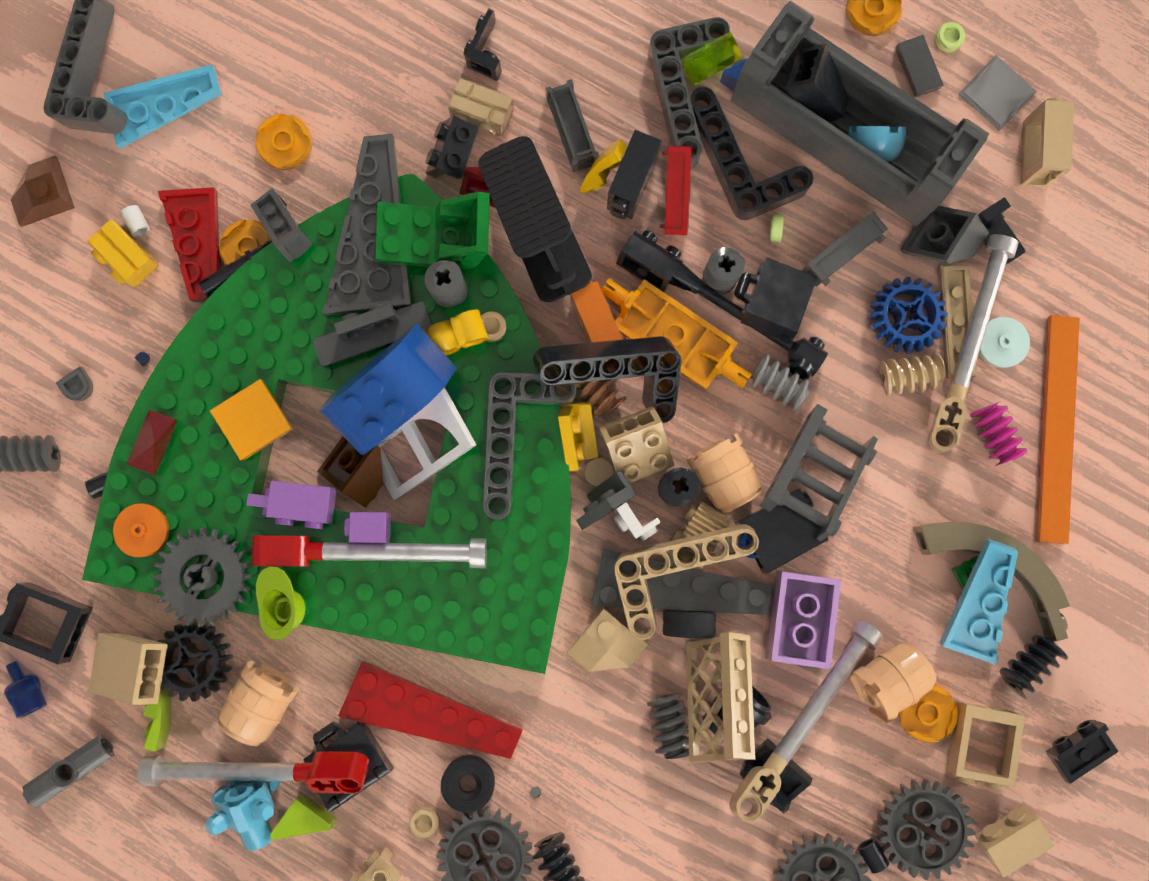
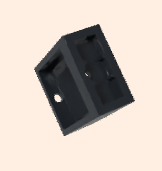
M31 582L16 583L8 593V604L4 613L0 615V642L57 665L70 662L93 607ZM29 596L68 611L52 649L13 634Z

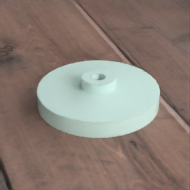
M998 317L988 322L979 354L991 366L997 368L1012 367L1020 363L1028 354L1030 348L1029 334L1025 327L1013 318Z

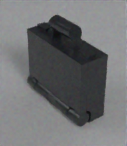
M767 257L765 262L760 264L757 274L743 273L738 281L734 295L745 303L740 315L742 316L740 323L779 338L784 343H791L798 333L817 277ZM750 283L755 284L751 295L746 293Z
M331 722L313 734L317 753L358 752L367 756L369 765L362 791L394 769L366 723L360 724L357 722L348 729L349 732H346L337 723ZM337 733L339 739L325 747L322 742ZM313 752L305 757L303 763H312L316 753ZM359 793L318 794L324 802L326 809L331 813Z

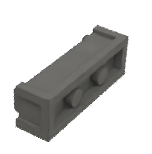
M572 79L567 80V84L551 88V86L546 87V98L572 171L576 172L591 167L599 157V153L595 151L574 93Z
M271 188L253 202L251 207L275 247L290 262L305 253L312 245V242L301 231L286 208V202Z
M873 211L808 262L802 271L817 277L816 287L821 283L827 286L831 282L828 277L875 240L879 244L885 240L883 233L888 228Z

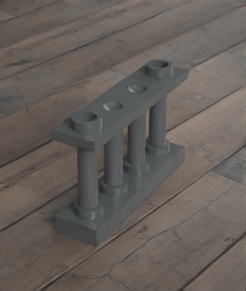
M817 404L807 415L760 507L769 512L777 505H785L821 526L816 540L821 542L829 535L833 537L839 530L842 521L838 519L865 465H869L877 453L874 447L878 438L873 436L863 446L826 425L827 421L823 420L828 409ZM820 434L856 455L857 457L851 469L814 448L815 444L811 443L814 435L819 436ZM808 457L844 478L845 481L840 491L837 492L803 472L802 467L799 466L802 458L807 459ZM790 481L793 483L797 481L833 502L828 515L825 516L791 496L790 491L787 490Z

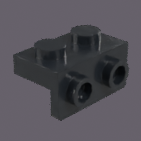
M454 115L443 121V123L440 122L434 134V138L437 139L435 147L430 149L426 157L425 163L428 165L426 174L435 178L447 174L453 178L461 179L478 132V127Z
M1086 720L1076 727L1077 731L1069 736H1062L1052 743L1053 747L1045 751L1065 782L1073 783L1119 752L1106 733L1109 728L1105 723L1096 720Z
M767 738L755 749L754 760H744L740 775L745 778L752 768L763 766L777 746ZM792 759L779 775L781 787L770 805L776 807L783 814L789 810L791 801L809 787L813 779ZM761 776L759 780L762 782V786L766 787L768 785V782L765 780L766 777Z

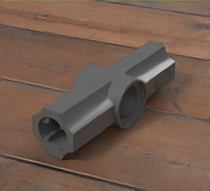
M98 735L66 758L55 762L51 768L22 786V795L28 804L33 805L35 808L41 806L114 757V747L103 735ZM66 765L71 767L72 777L66 774Z

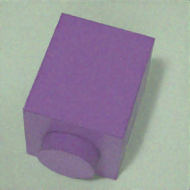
M350 512V518L345 520V536H349V542L390 543L391 513Z

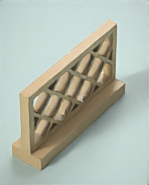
M726 632L721 633L719 637L687 642L689 762L754 760L755 740L750 635ZM719 647L721 648V660L715 655ZM697 648H701L705 653L700 664L697 661ZM712 661L716 668L710 677L705 670ZM720 677H722V691L716 685ZM702 678L706 685L700 694L698 682ZM713 691L717 699L711 707L706 700ZM722 706L723 721L717 715ZM701 708L707 713L702 724L699 721V711ZM712 722L718 727L713 738L707 732ZM723 736H724V753H723V751L720 749V747L718 746L719 743H720V741L722 740ZM703 738L708 746L703 755H700V742Z

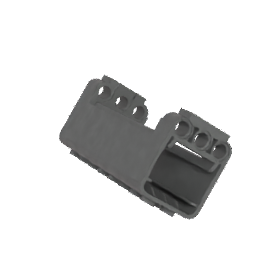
M789 1L745 62L739 74L731 102L917 227L943 202L986 142L989 133L965 118L957 125H954L812 30L811 26L815 19L813 15L794 2ZM826 43L849 98L843 118L825 121L797 102L788 93L787 84L798 50ZM848 126L897 127V133L898 127H907L904 148L896 159L886 162L849 137Z

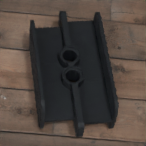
M521 136L485 152L479 158L478 166L514 253L522 258L538 298L543 302H554L586 287L592 279L591 270L533 141L529 137Z

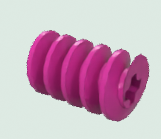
M999 402L970 414V417L981 418L974 426L975 428L986 429L979 437L990 438V441L984 445V448L995 449L989 456V459H999L1000 462L995 466L1019 458L1028 452L1026 448H1017L1023 441L1022 437H1012L1018 429L1017 427H1007L1013 418L1012 416H1002L1008 410V406H998Z

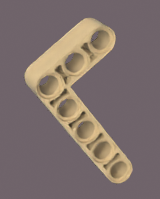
M741 524L621 553L616 560L615 576L631 635L636 639L646 640L651 638L656 629V617L646 579L750 555L757 550L759 545V539L755 530L749 525ZM742 533L752 535V542L747 546H740L736 543L737 537ZM712 540H719L723 543V549L718 553H711L707 550L708 543ZM682 547H690L695 552L694 556L689 560L681 559L677 553ZM661 554L666 561L662 566H653L649 562L651 555ZM630 560L635 563L637 569L632 573H625L621 569L620 564L623 561ZM632 589H638L643 593L644 597L640 601H632L627 593ZM639 618H646L650 621L651 625L647 629H639L634 622Z

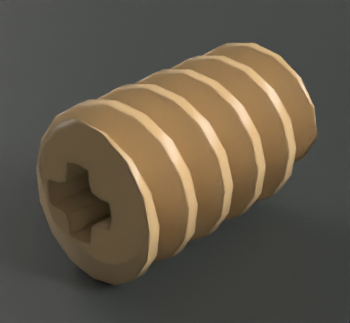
M939 354L932 355V357L924 355L920 359L913 356L909 360L903 357L898 359V361L894 359H889L886 363L883 360L880 361V382L887 396L891 395L892 387H895L897 394L903 393L904 386L907 387L909 393H913L916 384L920 392L926 390V383H929L930 389L935 391L937 390L938 382L943 383L945 380V365Z

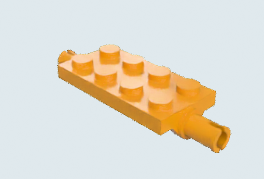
M610 278L606 281V286L602 287L603 295L620 306L621 313L615 320L619 332L628 339L667 337L681 356L680 374L703 390H707L716 375H723L741 389L751 377L752 373L747 372L731 361L732 357L730 355L737 346V341L645 279L635 292H628Z

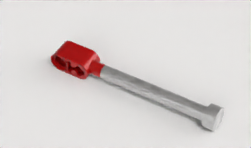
M252 535L251 566H309V560L469 562L470 568H486L487 539L471 538L470 544L310 542V536Z
M318 752L314 755L312 763L166 762L163 756H144L138 767V781L142 786H160L164 780L306 782L310 790L318 793L354 794L361 792L363 789L369 759L364 754L358 752Z

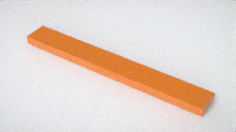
M1050 315L1047 318L1036 542L1069 544L1080 317Z

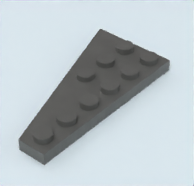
M393 133L363 137L356 167L357 174L349 197L350 204L347 215H345L337 248L336 263L333 276L330 278L327 302L323 308L322 314L324 316L369 311L371 306L380 303L391 304L393 308L412 305L408 265L374 262L377 202L401 204Z

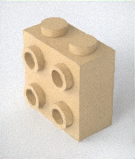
M654 406L599 427L614 473L621 471L629 483L675 466L663 423Z

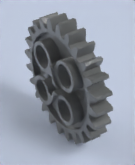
M912 779L910 789L901 783L900 789L902 793L898 795L891 790L890 794L894 800L892 802L883 800L882 802L888 809L887 811H878V814L884 818V822L876 823V827L884 831V833L877 836L880 842L886 843L882 846V851L885 854H890L888 860L893 865L898 863L897 868L904 873L908 869L909 874L913 878L920 872L921 877L924 880H928L931 872L934 877L940 879V870L942 869L948 875H951L950 865L954 864L956 867L961 868L962 866L958 858L960 856L969 858L964 848L974 847V844L967 840V836L976 835L974 830L967 827V825L975 822L972 817L965 815L969 812L970 808L965 804L960 805L963 798L958 794L953 795L954 790L948 786L943 789L942 784L938 781H935L931 787L930 781L923 779L920 787L918 782ZM925 801L926 808L924 812L916 814V805ZM903 814H909L947 839L948 843L946 845L942 844L913 823L904 819ZM950 818V827L945 831H941L942 821ZM905 827H910V835L906 839H900L899 834L901 830ZM935 844V852L930 856H925L927 846Z
M486 806L484 814H480L479 810L473 812L472 817L467 813H462V823L454 818L451 822L454 830L445 829L444 835L448 839H441L438 844L445 850L439 851L436 855L437 859L444 860V862L439 864L437 870L447 872L441 881H474L471 874L477 871L485 874L486 881H495L491 875L489 864L494 873L499 877L497 881H527L522 874H531L532 868L525 863L533 862V855L525 852L532 849V843L523 842L528 837V831L519 833L521 821L513 825L510 823L512 813L502 818L501 808H498L495 815H492L489 806ZM487 830L496 831L499 834V840L496 842L487 841L484 838V832ZM472 833H476V834H477V836H478V838H479L480 846L478 845V843L476 842V840L472 837ZM462 844L469 845L473 850V854L462 856L458 852V846ZM481 848L485 855L491 854L489 864L485 858L479 859ZM502 857H508L512 860L513 866L503 869L498 865L497 860Z
M817 832L814 833L813 841L811 842L803 835V844L801 846L793 840V852L783 849L787 857L786 861L781 859L776 861L782 868V871H773L775 878L780 881H795V878L800 874H807V881H819L820 879L824 881H871L868 876L863 875L869 870L865 864H859L863 857L859 853L853 854L855 848L850 843L844 847V840L841 837H838L833 843V838L829 833L825 835L824 841H822ZM825 856H830L831 864L826 868H820V860ZM843 867V871L838 872L839 868Z

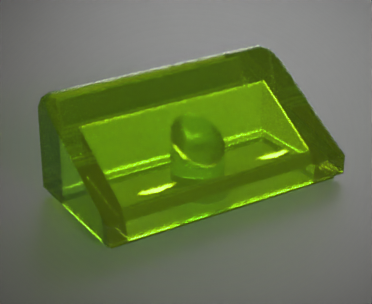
M728 32L681 59V63L692 83L696 85L740 61L743 55L733 34Z

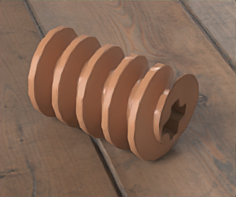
M611 379L575 383L576 391L582 389L579 398L584 400L590 397L588 403L591 404L592 408L597 406L594 412L595 417L605 415L604 418L607 417L627 399L626 396L618 399L615 397L619 391L618 387L611 390L608 389L612 382Z

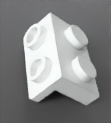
M626 502L614 510L617 514L613 518L622 533L627 530L632 539L639 537L641 541H644L658 532L655 527L661 523L658 517L642 526Z

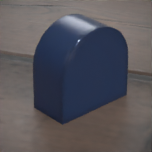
M140 352L134 357L142 366H145L150 360L149 354L145 352Z

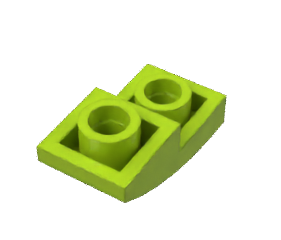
M169 688L160 689L158 704L143 705L145 706L143 716L154 719L145 730L144 738L146 742L144 749L153 752L164 748L167 742L171 723Z

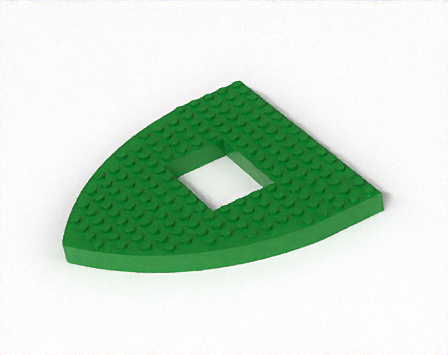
M406 174L398 177L401 204L436 208L442 200L416 175ZM349 198L326 208L298 224L301 231L312 242L308 250L298 258H294L289 262L275 247L273 242L251 257L250 261L248 260L212 293L166 350L136 400L114 449L82 580L159 596L164 595V592L153 591V588L159 586L161 581L151 577L162 573V570L154 567L153 564L165 562L158 553L161 551L171 552L166 543L160 551L151 556L133 557L121 551L114 540L113 527L117 516L125 508L134 504L153 505L164 513L169 524L167 542L179 544L176 538L177 534H182L188 539L189 529L195 530L199 536L200 528L203 527L208 530L209 536L213 529H218L220 539L224 534H229V545L238 541L239 547L236 552L246 551L247 553L242 562L251 563L252 535L310 536V542L351 543L349 542V536H345L344 531L345 520L350 518V512L334 509L332 524L323 523V529L304 527L305 521L294 520L293 526L275 524V518L262 515L263 507L247 506L248 494L262 495L273 443L246 460L241 461L210 412L211 409L259 379L264 381L280 408L282 407L286 384L334 393L391 345L389 344L322 367L313 344V339L335 332L334 323L340 322V318L347 315L324 316L322 313L328 298V287L335 268V257L345 215H347L350 204ZM488 253L476 268L461 270L468 292L465 301L454 307L440 306L431 297L424 282L425 273L429 267L408 265L411 303L424 302L432 325L450 320V318L463 312L477 309L481 315L490 311L501 314L505 319L507 330L504 337L499 341H484L468 348L461 347L459 351L446 355L457 369L448 381L445 389L473 437L476 446L436 473L425 527L391 521L390 543L470 544L471 538H486V568H470L469 562L309 560V566L272 567H278L283 570L289 577L293 590L302 596L306 609L305 616L300 623L301 625L545 674L569 557L571 533L569 465L565 461L558 420L560 413L559 405L517 403L512 510L508 517L496 520L490 518L485 513L483 507L490 380L494 375L502 372L538 374L533 363V357L541 347L513 289ZM357 312L358 315L363 314V313H366V312ZM508 381L499 382L496 386V392L501 395L509 393L512 388L511 383ZM531 382L527 384L525 392L529 396H536L541 392L542 387L536 382ZM149 409L178 420L156 475L127 465ZM500 410L495 414L494 421L500 425L506 424L510 420V413L506 410ZM446 428L439 458L459 445L455 437ZM498 439L493 444L494 453L499 455L506 453L509 448L508 441L504 439ZM499 468L493 471L491 479L494 484H502L507 480L506 470ZM495 498L490 503V510L496 515L503 513L506 508V502L502 498ZM199 555L191 559L185 566L182 575H184L185 570L189 566L204 564L208 555ZM220 563L216 567L219 575L217 584L209 590H202L198 597L199 599H208L221 589L224 581V571ZM250 566L244 570L245 573L252 575L251 579L244 581L250 587V591L241 592L246 601L244 603L235 602L238 607L237 612L259 616L256 582L261 571L270 566ZM198 572L199 582H204L205 579L201 576L202 572ZM183 580L186 591H188L189 588L185 585Z

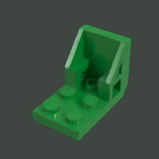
M475 192L444 199L439 202L436 208L377 202L374 262L430 267L438 261L455 262L460 267V270L476 268L489 250L490 193Z

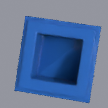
M747 59L736 60L731 67L725 69L722 72L720 83L734 92L739 74Z

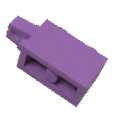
M271 481L270 488L265 489V495L248 494L246 505L263 507L262 515L275 518V524L293 526V521L299 520L305 521L304 527L323 529V523L332 524L337 489Z

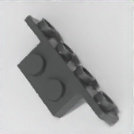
M418 302L395 310L391 304L380 303L371 306L369 312L360 315L351 313L341 317L340 322L334 323L335 332L313 339V344L320 365L326 367L392 344L416 323L421 329L426 330L432 324L424 302Z

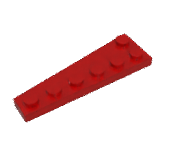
M365 661L361 662L338 715L341 718L510 759L523 731L521 728Z

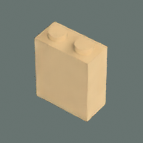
M98 633L88 692L130 705L158 704L167 644L124 633Z

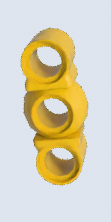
M477 309L463 312L450 318V320L435 323L429 326L428 330L422 329L445 355L455 353L461 347L468 348L489 339L480 311Z

